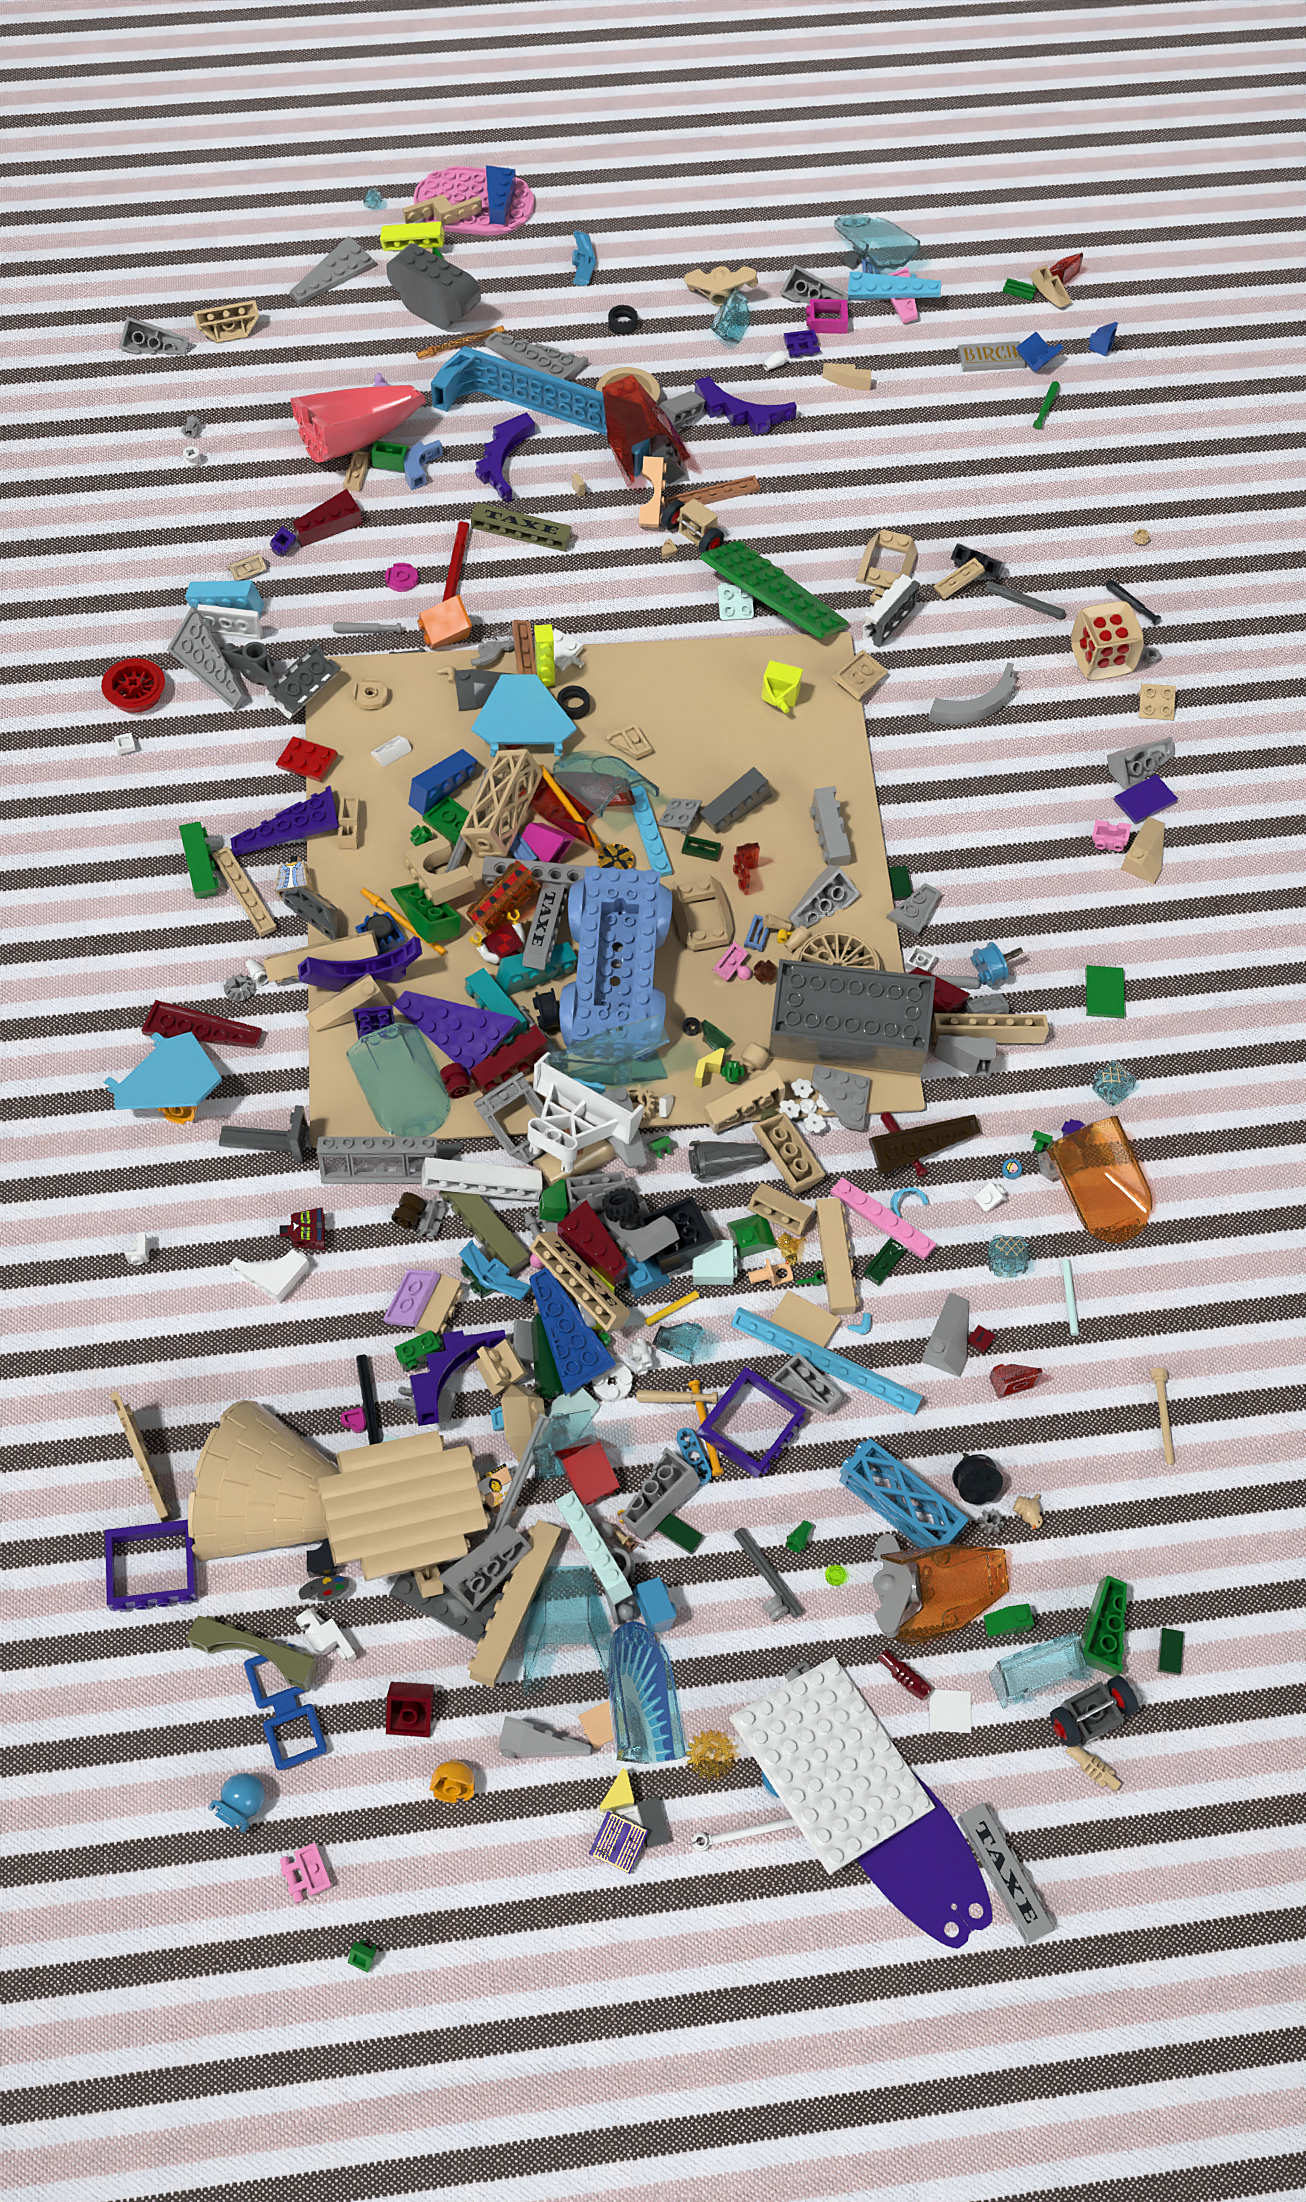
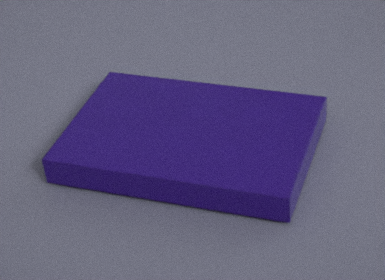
M1157 774L1114 797V801L1134 824L1173 805L1178 800Z

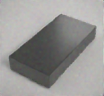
M659 1797L637 1802L643 1828L649 1830L646 1837L648 1849L670 1843Z

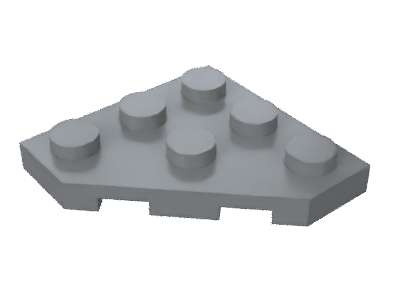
M815 1064L811 1080L813 1088L820 1092L823 1096V1101L831 1111L835 1112L842 1126L861 1131L864 1125L870 1078Z

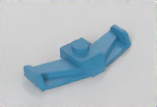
M575 230L573 235L578 250L574 249L572 252V265L578 268L573 283L585 286L590 281L596 265V257L589 234Z
M473 1240L460 1251V1257L479 1279V1283L486 1289H495L520 1301H524L532 1292L531 1284L528 1285L507 1276L510 1273V1269L496 1258L489 1263L473 1243Z

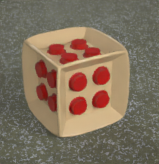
M1124 601L1093 605L1080 610L1075 619L1071 634L1074 656L1081 672L1089 680L1117 677L1132 672L1139 662L1144 645L1143 633L1137 617L1129 603Z

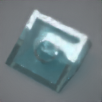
M689 1322L662 1329L658 1334L656 1349L693 1365L702 1346L706 1330L697 1323L691 1324Z

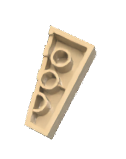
M773 1069L723 1097L709 1102L704 1108V1116L713 1133H717L761 1115L766 1109L780 1107V1102L784 1100L786 1087L776 1069Z

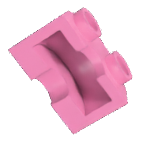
M1096 820L1092 834L1095 847L1101 850L1123 851L1127 845L1132 824L1119 823L1118 825H1111L1108 821Z

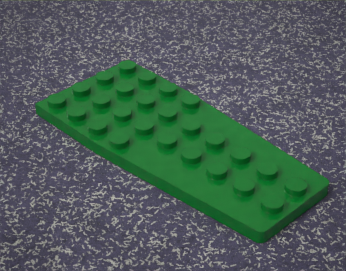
M738 540L703 552L700 556L703 562L737 586L820 639L845 630L848 625L847 620L786 575L783 569L771 564L770 560L761 557L757 551L750 549L742 541Z

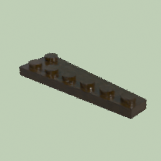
M973 1114L870 1137L868 1140L880 1176L975 1136L981 1131L976 1116Z

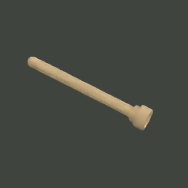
M1154 1368L1150 1370L1151 1379L1157 1388L1165 1460L1168 1465H1172L1174 1463L1164 1385L1168 1378L1167 1369Z

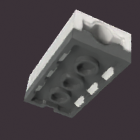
M904 574L899 579H895L892 587L887 589L883 597L875 602L873 608L866 612L864 616L865 624L862 628V638L879 648L916 606V595L919 592L920 583Z
M316 644L271 683L264 693L288 719L292 718L334 679L341 669L331 659L327 660L324 657L325 653Z

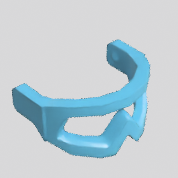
M908 1187L893 1194L890 1206L893 1213L901 1217L897 1209L899 1197L904 1192H910L919 1196L924 1205L928 1203V1200L921 1190Z

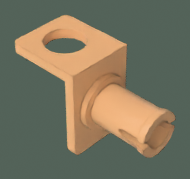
M765 1259V1268L748 1272L751 1284L768 1279L771 1281L772 1286L794 1280L789 1264L781 1263L771 1266L769 1259ZM779 1269H785L788 1274L785 1278L781 1279L776 1276V1272Z

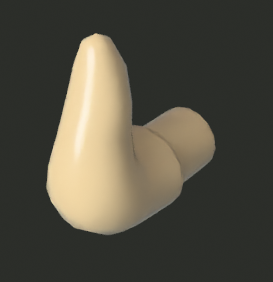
M449 665L437 670L438 674L448 673V682L451 684L455 683V668Z

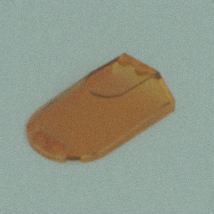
M1110 1116L1087 1124L1055 1140L1046 1148L1081 1224L1092 1236L1105 1242L1119 1243L1134 1238L1145 1228L1148 1223L1147 1219L1150 1210L1152 1211V1195L1118 1116Z

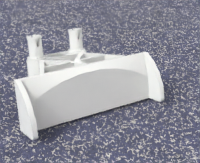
M549 1052L534 1064L533 1090L545 1096L546 1101L541 1118H532L528 1122L527 1139L530 1142V1153L532 1148V1154L535 1155L541 1153L543 1149L562 1161V1172L571 1173L573 1171V1161L577 1158V1150L609 1136H614L624 1143L630 1144L641 1122L644 1111L643 1105L640 1104L631 1113L549 1066L551 1060V1053ZM569 1128L570 1135L563 1132L562 1130Z

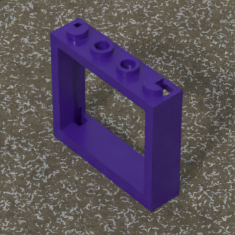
M745 1367L700 1425L696 1435L755 1478H758L761 1472L765 1474L771 1466L769 1462L772 1457L777 1459L783 1450L781 1445L784 1442L788 1444L794 1435L792 1430L795 1426L799 1428L806 1419L803 1417L806 1409L748 1367ZM746 1382L794 1415L759 1463L711 1429Z
M188 1519L105 1530L107 1606L110 1611L125 1612L126 1609L130 1608L145 1610L148 1606L167 1607L170 1606V1603L179 1602V1604H186V1602L198 1600L196 1557L191 1548L195 1544V1540L189 1537ZM185 1535L186 1589L115 1597L114 1544Z

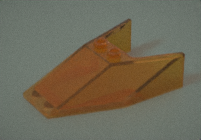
M944 1544L880 1554L881 1559L904 1565L915 1562L917 1565L921 1609L899 1626L900 1631L896 1637L890 1638L910 1646L962 1629L1009 1591L1006 1555L1003 1548Z

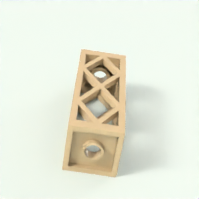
M527 749L501 750L496 753L460 832L461 837L476 857H506L543 775L542 770ZM502 773V782L496 787L494 777ZM524 783L526 793L518 797L519 787ZM512 794V802H509V796ZM494 804L495 810L492 812V805ZM486 809L485 819L479 823L478 813ZM508 819L510 829L502 834V824Z

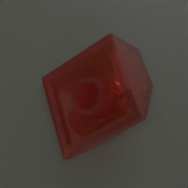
M1000 1364L993 1368L989 1378L998 1399L1035 1388L1043 1371L1041 1368L1016 1364L1004 1366V1364Z

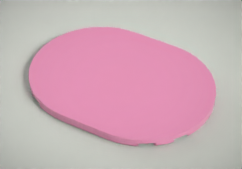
M452 166L447 167L446 170H436L428 174L426 179L421 180L414 192V204L443 194L451 205L477 196L482 199L481 213L444 225L443 229L446 232L484 236L505 234L521 227L530 218L534 209V197L528 184L521 178H516V186L505 225L490 223L486 168ZM434 215L422 219L425 223L438 222Z

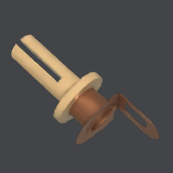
M613 1528L612 1535L622 1542L621 1547L623 1549L627 1548V1553L632 1552L635 1547L639 1546L638 1544L640 1543L638 1541H632L633 1537L631 1535L626 1537L618 1529Z

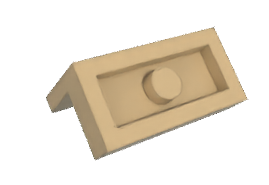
M260 553L226 565L227 569H230L234 581L266 570Z

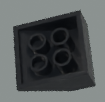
M693 1196L638 1217L640 1229L662 1216L670 1219L676 1227L680 1239L653 1255L662 1275L681 1268L715 1242Z

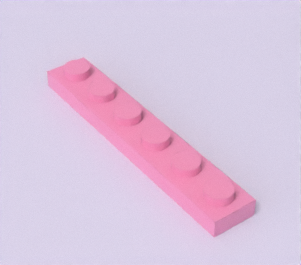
M843 1177L830 1190L832 1196L840 1198L843 1204L890 1237H893L894 1240L921 1259L925 1260L935 1249L937 1243Z

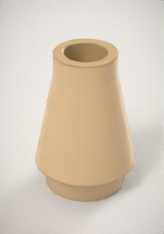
M802 925L796 927L784 944L785 948L790 952L794 951L811 937V933Z

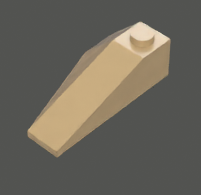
M1148 816L1132 843L1121 870L1152 884L1155 883L1162 868L1165 823Z

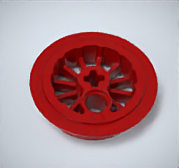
M140 658L126 659L114 664L107 670L102 679L101 689L105 698L118 709L129 713H139L152 708L158 702L165 686V676L161 668L149 660Z

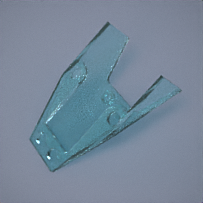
M660 1015L602 1031L549 1056L548 1065L572 1079L579 1078L585 1082H598L606 1085L667 1079L668 1077L658 1052L651 1054L648 1059L640 1061L634 1059L669 1043L670 1040Z
M548 1566L524 1629V1696H529V1684L540 1651L546 1644L583 1643L590 1644L594 1649L607 1684V1694H609L610 1626L588 1566Z

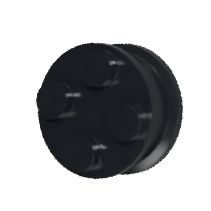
M551 988L550 992L542 994L535 992L536 997L532 998L535 1010H539L540 1016H536L538 1026L543 1028L544 1033L550 1028L559 1027L561 1029L560 1004L556 1001L554 988Z
M962 1453L964 1457L956 1465L952 1473L953 1484L958 1489L961 1498L970 1504H983L993 1501L1003 1485V1477L996 1468L994 1461L989 1456L983 1454L969 1456L967 1453Z

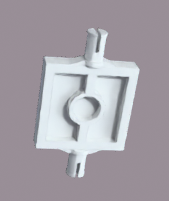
M555 628L553 630L554 668L561 672L571 664L582 668L584 661L578 659L577 656L582 651L583 645Z

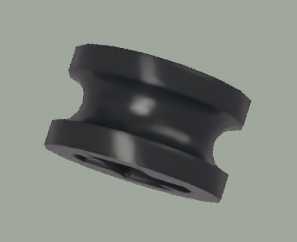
M694 1017L686 1018L683 1022V1032L688 1036L697 1035L700 1030L699 1020ZM691 1024L695 1027L694 1029H691V1027H688V1025Z

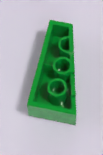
M201 821L179 825L195 898L199 899L218 895L216 888H220L218 878L213 876V871H216L214 861H210L209 855L212 854L210 843L206 844L205 838H208L206 827H202Z
M1109 1575L1099 1581L1074 1658L1113 1677L1123 1672L1122 1654H1124L1123 1632H1125L1124 1612H1126L1127 1583Z

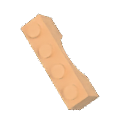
M647 456L643 458L642 474L644 478L652 483L654 495L647 504L640 506L639 527L659 528V523H661L663 513H660V506L664 507V496H661V491L665 490V480H662L663 473H666L667 463H664V458Z

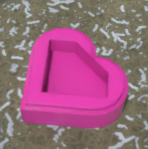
M362 1407L342 1413L340 1420L344 1427L351 1428L354 1433H362L366 1429Z

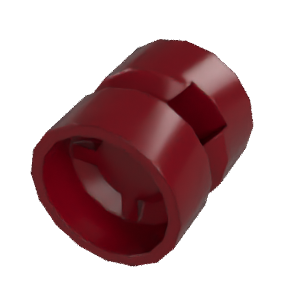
M451 1063L440 1070L439 1074L449 1098L458 1099L466 1096L471 1091L472 1087L461 1063Z

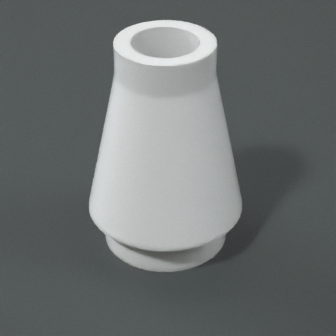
M776 350L763 363L764 369L769 371L784 365L787 361L786 355L782 350Z
M255 959L248 960L246 967L252 981L258 985L267 983L269 979L266 969L256 962Z

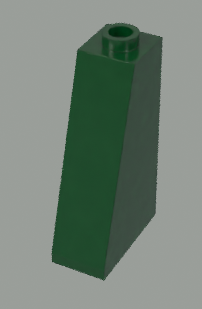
M536 1313L531 1320L535 1392L541 1394L544 1398L551 1399L560 1393L562 1384L541 1316Z

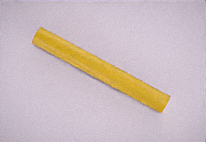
M697 1291L691 1292L644 1319L646 1325H652L699 1298Z

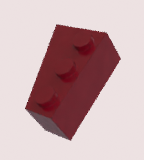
M916 967L908 973L936 977L932 1018L934 1013L956 1014L964 1007L970 996V993L920 967Z

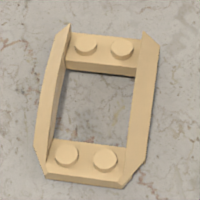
M883 529L878 532L867 544L855 582L887 590L892 587L895 579H899L902 574L909 577L917 555L913 538ZM875 547L906 554L900 574L869 567Z
M711 875L710 880L676 886L674 881L668 889L672 892V911L680 943H686L687 947L693 951L729 944L734 928L720 882ZM715 897L723 927L690 933L682 903Z

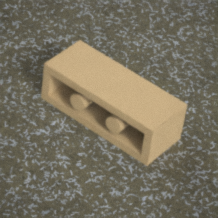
M761 1183L754 1192L748 1206V1210L799 1236L808 1225L814 1210L764 1183Z
M439 1273L441 1276L415 1327V1333L421 1335L431 1330L434 1336L438 1335L440 1337V1335L446 1332V1322L448 1318L453 1317L456 1309L454 1305L457 1300H461L464 1292L461 1281Z

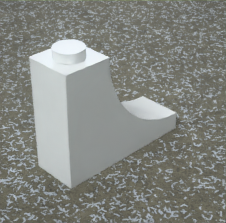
M293 1249L282 1258L266 1264L246 1263L237 1258H234L230 1263L234 1273L279 1304L310 1268L308 1257L300 1251L297 1253Z

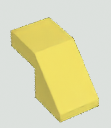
M720 1048L698 1060L694 1086L702 1087L705 1071L720 1074L724 1058V1048Z

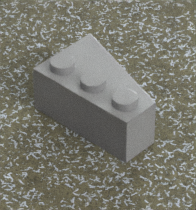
M689 391L662 402L658 408L659 412L653 431L658 435L667 430L670 434L675 431L678 433L681 431V426L685 423L687 425L702 414L706 400L693 391Z
M624 1171L566 1178L570 1213L585 1200L588 1201L595 1213L602 1211V1199L605 1198L606 1194L609 1195L610 1191L614 1192L617 1188L619 1190L621 1188L627 1189Z
M799 1352L769 1379V1383L781 1392L826 1415L842 1402V1395Z

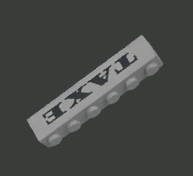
M543 882L526 942L522 966L545 970L546 963H550L552 952L549 951L554 949L561 922V917L559 916L563 915L567 894H564L565 886Z
M982 1802L960 1814L957 1820L1025 1944L1028 1945L1050 1933L1054 1929L1052 1926L1054 1923L1050 1914L1042 1909L1040 1896L1035 1890L1032 1891L1028 1884L1030 1880L1027 1873L1018 1866L1016 1853L1012 1848H1008L1004 1841L1006 1836L1000 1827L997 1828L994 1823L993 1812L988 1806L985 1807Z

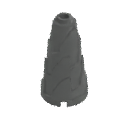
M697 1140L690 1142L689 1146H694L693 1150H688L691 1174H697L693 1177L695 1180L705 1179V1177L715 1176L740 1167L756 1165L766 1158V1150L758 1143L700 1142Z

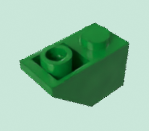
M560 1179L542 1192L539 1202V1220L561 1222L565 1214L569 1213L570 1205L566 1201L568 1192L567 1188H565V1179Z

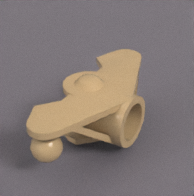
M720 266L713 269L710 274H705L700 269L689 272L685 275L684 282L691 291L699 290L706 295L713 305L724 307L730 303V300L745 284L751 288L756 287L758 278L756 271L749 267L743 266L736 272H730L728 268Z

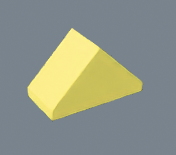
M622 1768L599 1807V1811L603 1814L607 1813V1811L612 1812L634 1806L628 1773L624 1768Z

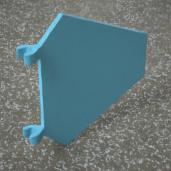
M501 674L474 722L471 731L490 744L491 757L496 756L498 744H553L554 756H562V743L577 731V727L536 674Z
M155 1032L150 1037V1039L155 1041L153 1045L156 1049L121 1083H117L111 1077H108L103 1083L109 1086L107 1090L110 1093H114L115 1109L123 1110L198 1106L222 1081V1078L192 1032L167 1039Z

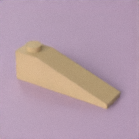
M367 973L305 1016L315 1031L354 1021L353 1009L388 1006L389 1003L371 975Z

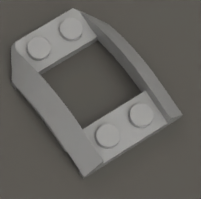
M519 1072L481 1098H478L474 1105L507 1153L522 1162L528 1163L545 1151L542 1149L541 1153L535 1155L532 1154V1148L530 1153V1142L528 1139L515 1146L493 1116V1113L522 1095L536 1117L541 1118L544 1105L531 1085L526 1081L523 1076L524 1074Z

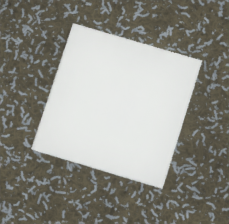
M932 1689L929 1693L930 1731L971 1733V1691Z

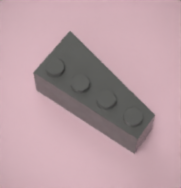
M753 767L700 811L702 820L715 833L724 830L728 825L772 797L768 780Z

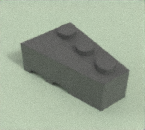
M668 430L651 440L652 457L664 458V463H667L662 480L670 484L685 475L676 440Z

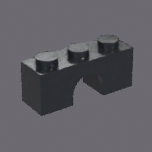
M956 544L950 558L951 560L965 565L975 558L984 566V574L995 579L1000 578L1006 564L1005 562L963 544Z
M326 1538L323 1539V1543L318 1549L306 1551L309 1578L335 1575V1568L339 1567L334 1566L329 1540Z

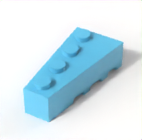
M252 580L190 582L185 595L189 606L196 607V609L201 604L252 610L258 612L259 619L264 607V602Z

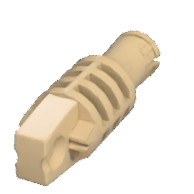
M1078 1745L1066 1749L1065 1753L1080 1764L1081 1770L1101 1787L1107 1785L1113 1791H1117L1121 1783L1113 1776L1115 1772L1098 1757L1091 1753L1088 1754Z

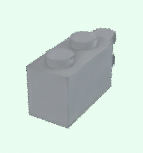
M402 1386L398 1392L401 1395L411 1397V1399L408 1401L396 1398L394 1404L409 1409L410 1413L416 1417L411 1388ZM442 1390L438 1401L439 1423L450 1422L456 1404V1393Z

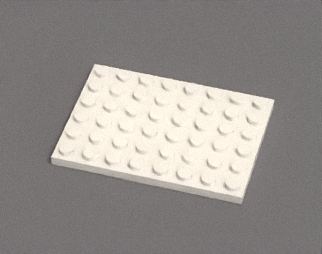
M835 1657L830 1658L729 1717L829 1875L935 1808Z

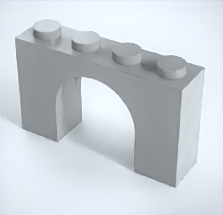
M636 1194L640 1209L638 1214H635L633 1218H629L630 1220L626 1221L625 1219L623 1222L609 1221L604 1212L597 1217L621 1251L625 1250L631 1259L634 1258L640 1263L680 1238L674 1223L666 1216L660 1217L641 1229L630 1230L639 1223L638 1217L650 1213L645 1200Z

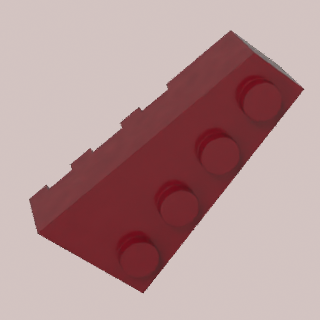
M587 1200L557 1224L558 1236L612 1287L628 1275L627 1262Z

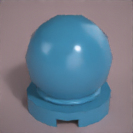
M250 1773L235 1774L224 1783L221 1789V1800L213 1799L208 1809L210 1811L215 1809L218 1811L215 1814L217 1818L232 1828L238 1825L241 1827L239 1831L245 1833L250 1826L247 1818L255 1816L264 1804L265 1789L263 1783L257 1776Z

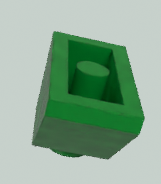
M1029 1603L1008 1606L983 1616L988 1638L1029 1632L1034 1625Z

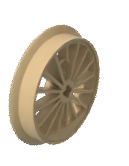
M827 930L817 933L798 947L791 957L793 961L805 959L813 963L884 971L881 959L874 948L861 936L845 930ZM828 943H835V957ZM838 943L846 944L839 959ZM823 945L825 949L819 950L817 946ZM849 946L856 948L844 959ZM812 950L816 953V956L814 957L807 953ZM859 952H863V957L850 961ZM821 957H824V958H827L828 960L825 961V960H822V959H820V958H821ZM869 961L871 966H855Z

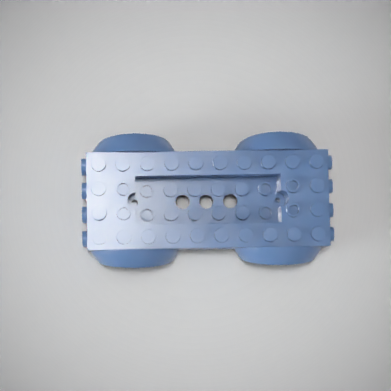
M598 866L585 867V878L571 885L568 899V917L572 938L579 943L576 981L563 987L560 997L559 1014L561 1033L565 1046L576 1056L594 1055L597 1058L609 1056L615 1059L632 1058L640 1061L648 1059L657 1049L664 1026L666 999L665 994L653 986L655 949L664 945L672 914V892L660 883V872L655 870L640 871L634 868L626 870L616 867L600 868ZM620 943L623 949L620 952H616L612 949V945ZM619 962L622 966L619 969H614L611 967V964ZM612 977L620 979L621 982L618 986L610 984L609 981Z

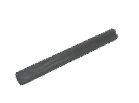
M989 581L986 585V591L1053 617L1062 619L1065 614V610L997 583Z
M741 1527L736 1530L734 1537L776 1595H780L782 1603L787 1605L792 1617L797 1618L802 1615L803 1609L745 1529Z

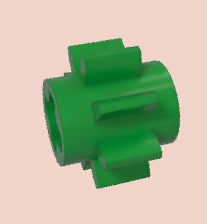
M417 825L410 832L412 835L410 840L415 846L432 840V832L426 826L420 828Z
M726 1061L725 1066H721V1075L725 1077V1081L738 1082L740 1081V1076H744V1066H740V1061Z

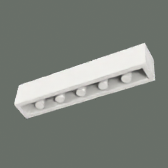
M425 1157L422 1166V1188L538 1201L542 1192V1171Z

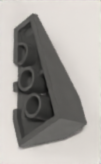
M476 669L454 671L459 711L482 708L501 674L511 673Z

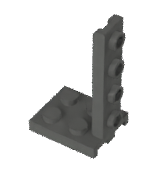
M295 1105L294 1112H291V1130L281 1131L222 1126L218 1144L225 1147L292 1152L294 1161L302 1162L303 1148H305L306 1144L305 1136L306 1131H308L304 1107Z

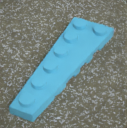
M851 271L847 294L848 299L941 297L942 284L940 280Z

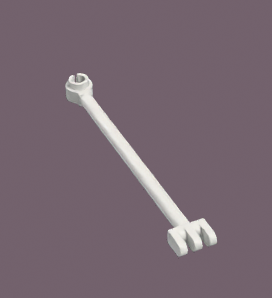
M787 1818L715 1835H706L700 1832L694 1835L692 1843L696 1842L698 1838H703L705 1844L700 1846L695 1843L692 1847L696 1852L702 1853L714 1844L798 1825L793 1818Z

